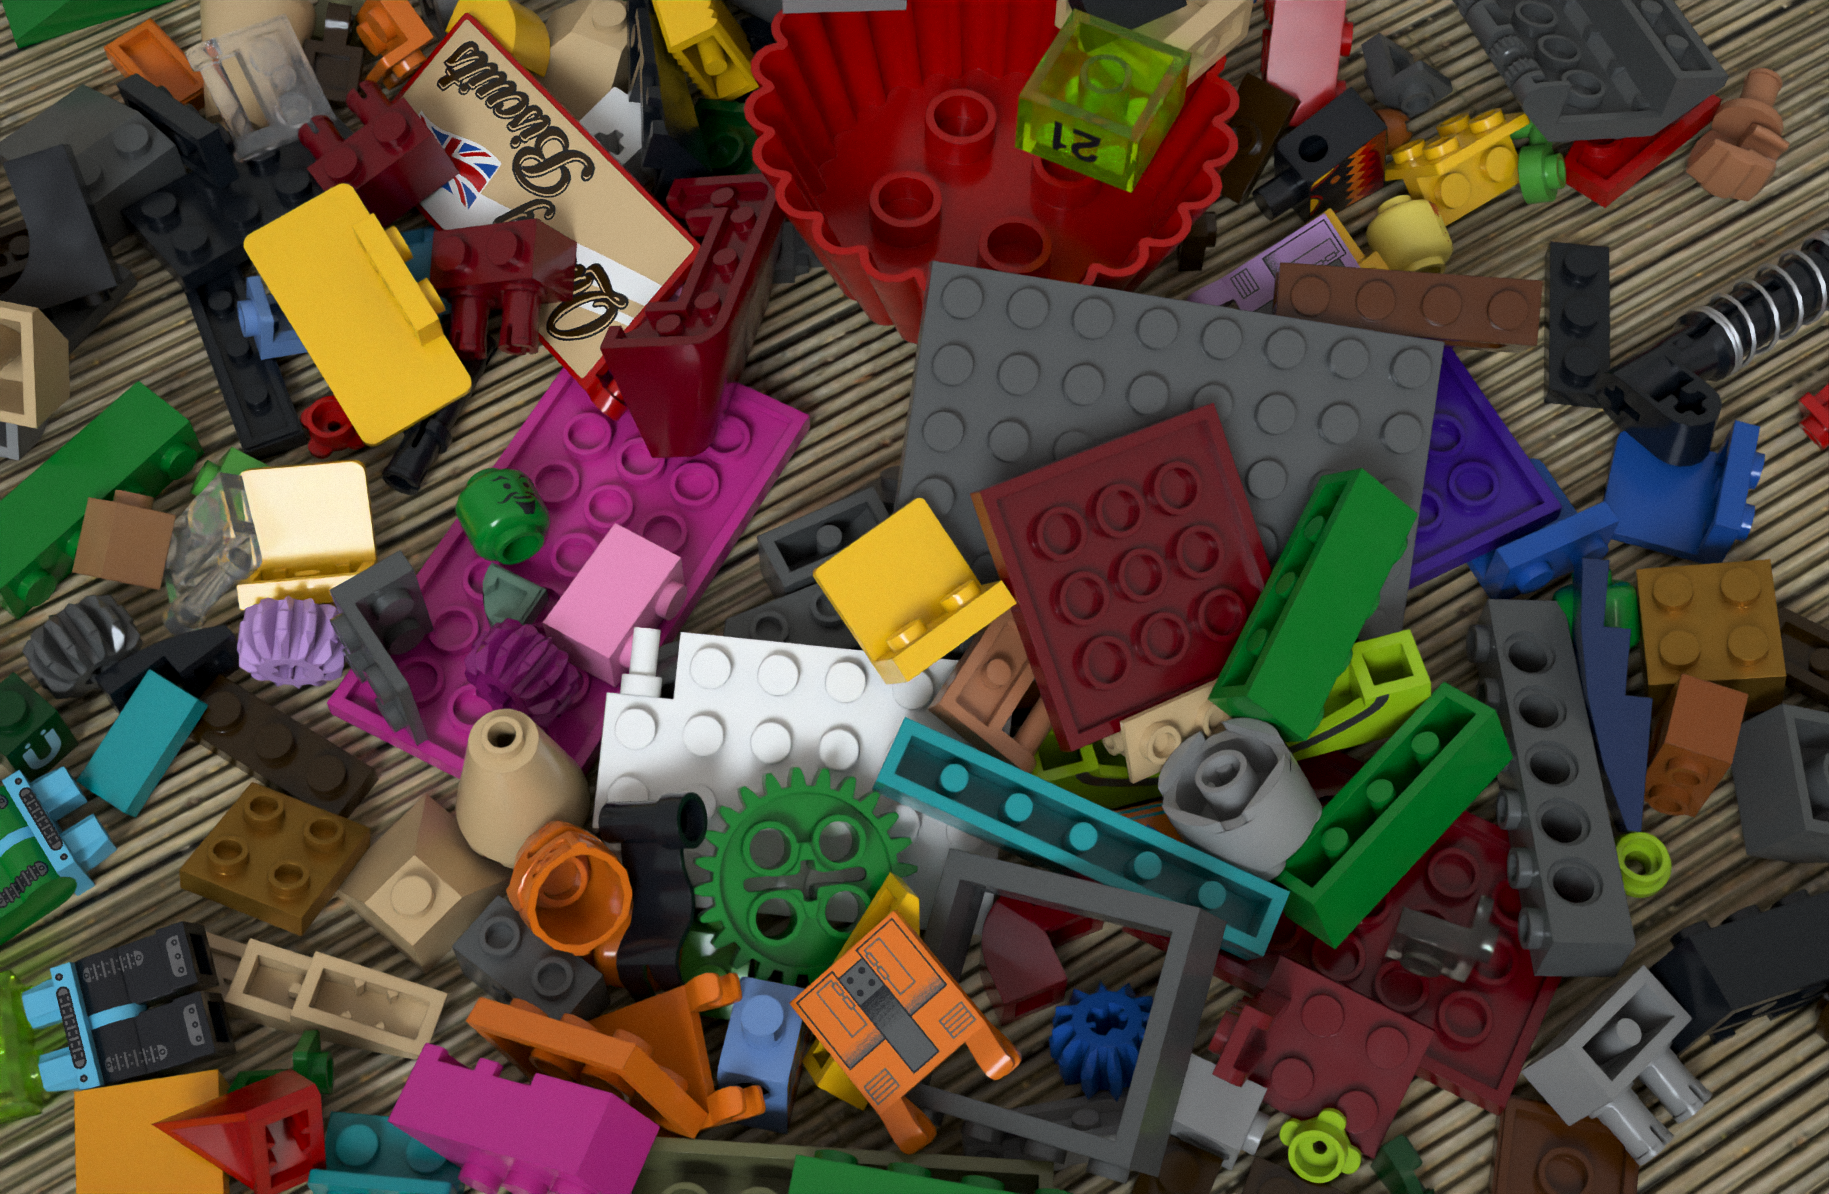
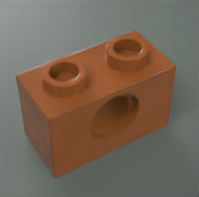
M1683 673L1680 675L1650 725L1644 801L1648 802L1654 810L1667 815L1679 816L1685 814L1695 818L1733 762L1748 694Z

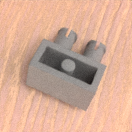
M1642 965L1600 992L1521 1071L1568 1126L1586 1116H1589L1591 1119L1597 1117L1625 1146L1627 1152L1639 1166L1658 1155L1666 1147L1665 1145L1670 1143L1674 1135L1654 1117L1631 1089L1634 1084L1633 1080L1636 1077L1651 1090L1678 1124L1697 1113L1704 1106L1703 1103L1709 1101L1713 1095L1691 1074L1677 1058V1055L1670 1049L1673 1043L1672 1040L1692 1018L1645 965Z

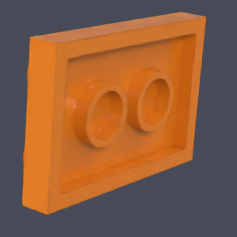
M479 997L466 1019V1022L531 1081L536 1073L613 1093L659 1125L661 1129L695 1139L708 1115L686 1093L690 1087L687 1080L674 1071L657 1065L651 1059L654 1053L653 1047L628 1031L616 1029L613 1036H608L600 1033L597 1028L587 1021L572 1014L564 1013L560 1021L549 1018L541 1009L519 998H513L510 1004L507 1005Z

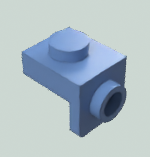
M260 276L247 277L246 300L237 302L238 318L243 336H254L261 360L308 353L273 295H266Z

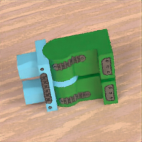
M64 766L40 776L31 783L20 770L1 780L4 785L0 786V946L60 907L73 893L79 896L94 887L95 884L88 871L99 865L117 850L107 831L94 814L62 831L57 820L88 802L77 782Z

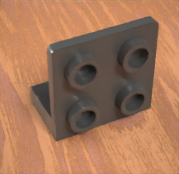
M399 550L329 590L339 615L330 619V623L345 647L342 649L345 659L362 684L366 681L370 684L377 696L374 699L391 730L396 733L405 728L418 746L429 738L410 686L390 655H399L412 650L434 628L415 571L402 551Z

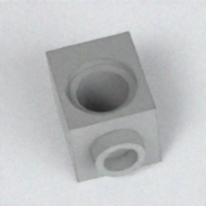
M1191 1053L1170 1135L1224 1159L1221 1166L1232 1171L1241 1150L1254 1156L1271 1116L1258 1111L1267 1088L1248 1079L1242 1087L1230 1084L1212 1075L1216 1064Z

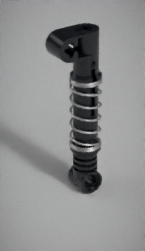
M1829 227L1805 237L1801 245V251L1794 249L1783 251L1778 259V265L1769 263L1760 265L1755 273L1754 280L1743 277L1736 280L1732 287V294L1718 292L1711 296L1709 306L1697 305L1689 309L1677 319L1674 330L1601 374L1596 381V395L1604 412L1613 422L1663 462L1679 467L1693 466L1702 462L1709 455L1722 408L1719 394L1705 381L1717 382L1733 375L1739 369L1747 366L1755 355H1762L1771 351L1778 340H1786L1795 336L1802 325L1808 326L1818 321L1825 311H1829V306H1826L1829 304ZM1794 254L1793 256L1784 261L1786 256ZM1768 268L1770 269L1769 271L1761 275L1763 270H1766ZM1747 283L1745 286L1738 289L1739 285ZM1719 298H1724V299L1720 300L1719 302H1717L1716 304H1714V303H1715V300H1717V299H1719ZM1818 310L1815 316L1807 320H1803ZM1792 326H1794L1791 331H1789V332H1787V333H1785V334H1783V335H1780L1781 333H1783V332L1786 331L1787 329H1789V328H1791ZM1771 340L1768 346L1756 350L1757 348L1761 347L1762 345Z

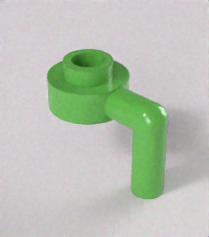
M1530 120V124L1510 135L1512 140L1529 138V146L1521 148L1518 159V174L1522 195L1527 204L1553 202L1556 199L1558 189L1564 188L1566 185L1565 161L1561 153L1554 154L1552 149L1553 142H1548Z

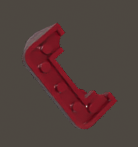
M760 173L674 179L666 197L667 204L675 218L685 219L690 233L701 243L678 301L648 303L644 311L648 318L646 322L628 333H624L621 325L609 326L600 346L604 359L652 458L693 457L704 452L714 441L768 307L786 215L780 209L775 199L774 189L764 175Z

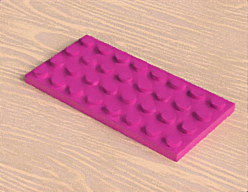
M563 367L492 467L520 470L532 480L548 509L551 521L541 549L529 559L512 565L485 560L474 551L457 517L416 575L434 630L426 634L422 641L412 650L399 655L392 654L390 657L410 686L429 739L417 746L405 728L394 733L375 703L374 699L377 696L368 681L362 684L352 669L349 670L327 702L331 714L460 779L470 731L482 716L493 711L492 706L485 699L477 697V688L467 681L465 676L467 668L464 659L472 650V644L484 631L488 632L491 629L483 605V580L490 564L493 562L547 590L549 601L532 624L538 633L546 637L543 621L616 523L681 557L684 582L687 587L685 601L673 619L670 621L663 619L657 628L661 630L659 647L671 643L809 431L810 416L741 383H737L718 435L704 452L693 457L652 458L629 409L618 421L611 419L594 405L587 392ZM610 369L602 377L608 385L614 379ZM573 665L576 667L580 677L577 680L579 690L572 697V704L560 718L556 717L548 727L541 726L540 728L576 761L586 777L600 755L606 693L620 694L621 680L614 687Z

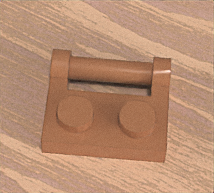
M1008 609L978 631L927 710L979 751L1031 774L1037 765L1034 755L1050 732L1052 725L1040 695L1013 739L1002 731V728L1035 678L1011 609Z

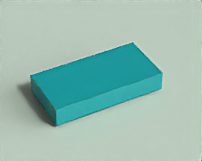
M149 669L76 782L123 813L136 818L207 709L208 704Z

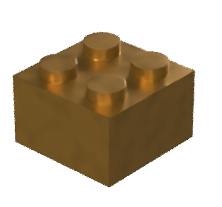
M1771 559L1636 569L1635 589L1637 592L1641 630L1639 641L1644 694L1647 698H1653L1651 718L1656 717L1682 673L1748 694L1744 712L1767 711L1783 703L1786 670Z

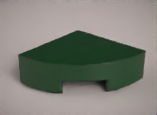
M1401 1133L1381 1147L1370 1167L1390 1194H1435L1434 1189H1426L1415 1175L1414 1170L1420 1167L1423 1162L1406 1136H1403Z

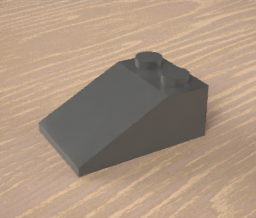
M84 84L0 142L1 164L60 144H70L110 248L131 233L126 227L120 210L187 174L176 145L139 111Z
M1782 703L1741 724L1731 764L1746 854L1796 864L1829 863V713Z

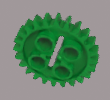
M790 767L787 787L781 788L772 773L762 774L763 795L758 797L746 786H740L737 788V793L743 808L739 812L722 805L716 808L718 815L727 826L722 833L714 830L706 831L704 839L715 846L713 856L693 857L692 863L710 871V880L694 885L693 889L694 894L711 897L713 902L711 906L697 915L698 920L701 923L719 921L722 925V928L711 939V945L716 949L733 942L737 945L729 962L733 968L737 970L753 958L756 960L753 978L766 981L775 969L779 971L780 984L794 986L798 974L804 975L805 982L809 986L832 965L889 873L892 872L903 878L918 872V868L912 864L898 862L896 854L906 849L912 841L910 837L890 838L887 833L899 818L897 812H887L877 817L872 813L880 797L877 791H870L856 800L853 798L856 788L855 777L846 776L834 790L830 789L829 769L818 768L812 784L806 785L800 767ZM839 821L850 830L852 845L848 854L842 859L831 861L821 852L819 839L827 825ZM772 828L778 831L783 838L785 845L784 854L775 865L767 868L760 867L751 857L750 843L754 835L760 830ZM806 860L808 869L819 872L862 867L865 871L864 878L858 881L814 883L809 886V896L805 898L801 890L789 886L767 888L758 891H746L743 886L744 881L748 878L796 875L800 873V862ZM848 891L857 901V917L848 927L833 929L826 919V905L829 899L836 893ZM781 898L789 907L791 913L790 922L787 928L779 935L764 936L756 924L757 911L765 901Z

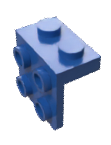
M1735 420L1718 453L1710 451L1709 455L1702 462L1693 466L1681 467L1667 464L1658 459L1626 431H1622L1615 442L1602 502L1606 501L1620 520L1611 539L1702 564L1722 563L1735 540L1745 542L1753 523L1755 505L1747 504L1746 499L1748 489L1754 490L1756 488L1765 461V454L1756 452L1760 426Z
M1530 458L1529 460L1562 506L1559 518L1466 564L1490 599H1511L1520 594H1529L1542 588L1549 581L1574 571V565L1582 558L1602 559L1609 551L1608 544L1620 520L1606 501L1577 513L1546 466L1540 460Z

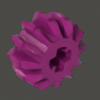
M507 618L502 623L496 622L488 632L484 631L472 644L471 652L464 659L467 668L465 676L467 681L477 688V697L485 699L492 706L493 711L498 709L520 711L531 718L539 727H548L556 717L560 718L573 701L571 699L579 690L577 680L580 675L576 667L568 662V653L558 649L552 643V637H544L538 633L534 625L525 624L523 626L518 620Z

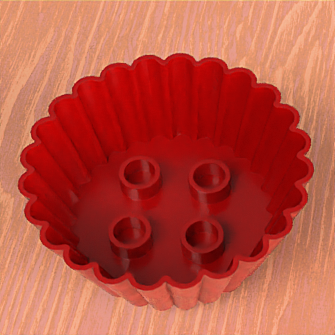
M907 0L906 10L783 14L781 9L774 16L771 23V31L776 43L764 46L756 52L751 60L750 70L759 89L752 92L746 99L744 113L746 120L758 137L752 148L753 161L774 189L775 199L780 209L842 292L848 298L857 301L871 321L879 325H894L901 338L907 342L918 344L928 267L931 261L1134 292L1186 238L1191 231V226L1220 197L1223 186L1219 174L1234 158L1238 150V138L1233 129L1226 124L1238 110L1240 98L1237 90L1227 80L1219 77L1226 64V54L1167 104L1056 27L1057 0ZM1055 121L1062 123L1060 143L1066 145V148H1059L1058 150L1052 148ZM1073 128L1101 139L1097 147L1080 148L1078 150L1085 157H1089L1091 154L1098 156L1096 161L1085 162L1073 154L1071 150L1073 144L1092 141L1074 134Z

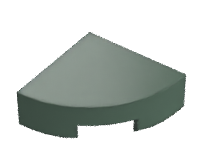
M492 562L483 580V605L490 627L492 628L496 622L502 623L507 618L518 620L523 626L525 624L532 625L549 601L547 590Z

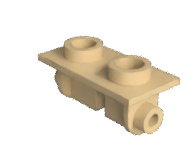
M1217 679L1121 720V731L1102 739L1106 750L1111 755L1115 756L1120 753L1126 757L1129 781L1134 784L1161 772L1174 750L1197 732L1202 731L1205 738H1208L1226 730L1222 722L1233 718L1207 699Z

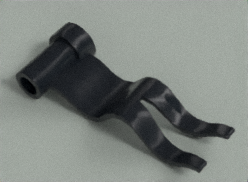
M694 792L666 793L659 800L608 802L602 807L599 814L598 825L603 840L609 844L621 843L622 865L627 870L632 887V919L617 950L616 967L619 980L635 1003L656 996L647 979L646 965H649L654 981L664 992L685 985L679 967L680 950L694 922L696 903L694 889L685 868L684 849H695L701 845L706 835L708 823L705 804L701 797Z

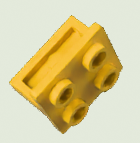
M1501 108L1491 109L1472 119L1468 112L1455 115L1436 126L1438 135L1425 142L1423 138H1419L1394 149L1391 152L1393 161L1385 166V181L1403 179L1411 199H1424L1435 203L1445 226L1520 183L1518 174L1519 156L1510 135L1530 124V120L1524 112L1503 114Z

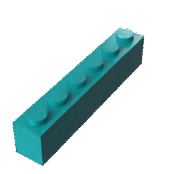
M907 717L904 718L872 788L873 791H877L881 795L1053 873L1199 907L1227 922L1220 949L1246 961L1264 956L1290 894L1289 891Z

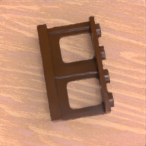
M1280 262L1279 272L1275 273L1272 315L1445 342L1444 348L1519 353L1537 346L1543 281Z

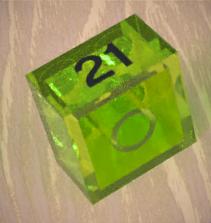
M1074 8L1019 94L1015 147L1132 193L1184 105L1192 53Z

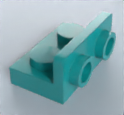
M335 1111L330 1113L325 1138L327 1170L310 1169L307 1185L313 1194H463L465 1184L458 1179L461 1171L460 1167L387 1121L389 1116Z

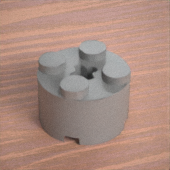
M1234 718L1222 722L1226 728L1225 731L1205 738L1202 731H1199L1181 743L1164 764L1159 775L1158 789L1163 795L1162 807L1186 845L1265 881H1270L1284 870L1286 860L1307 840L1315 823L1322 815V805L1276 728L1258 719Z

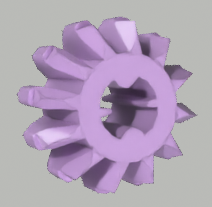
M289 595L284 600L265 598L260 600L259 604L245 608L244 618L239 626L237 643L239 667L251 673V677L258 681H272L277 687L284 684L294 685L298 689L302 685L308 684L320 687L325 685L327 681L342 677L343 667L347 662L342 652V649L345 647L330 623V619L339 615L337 608L330 604H316L312 598L297 600Z

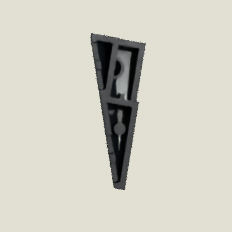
M626 0L629 102L641 103L642 167L653 168L654 197L661 204H667L666 197L674 179L713 177L714 174L682 66L678 65L677 59H673L672 53L668 52L652 0Z

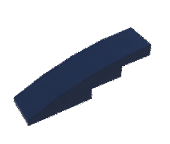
M1582 558L1574 565L1572 619L1574 654L1606 802L1617 832L1638 833L1641 832L1653 698L1625 695L1631 629L1604 626L1610 560Z

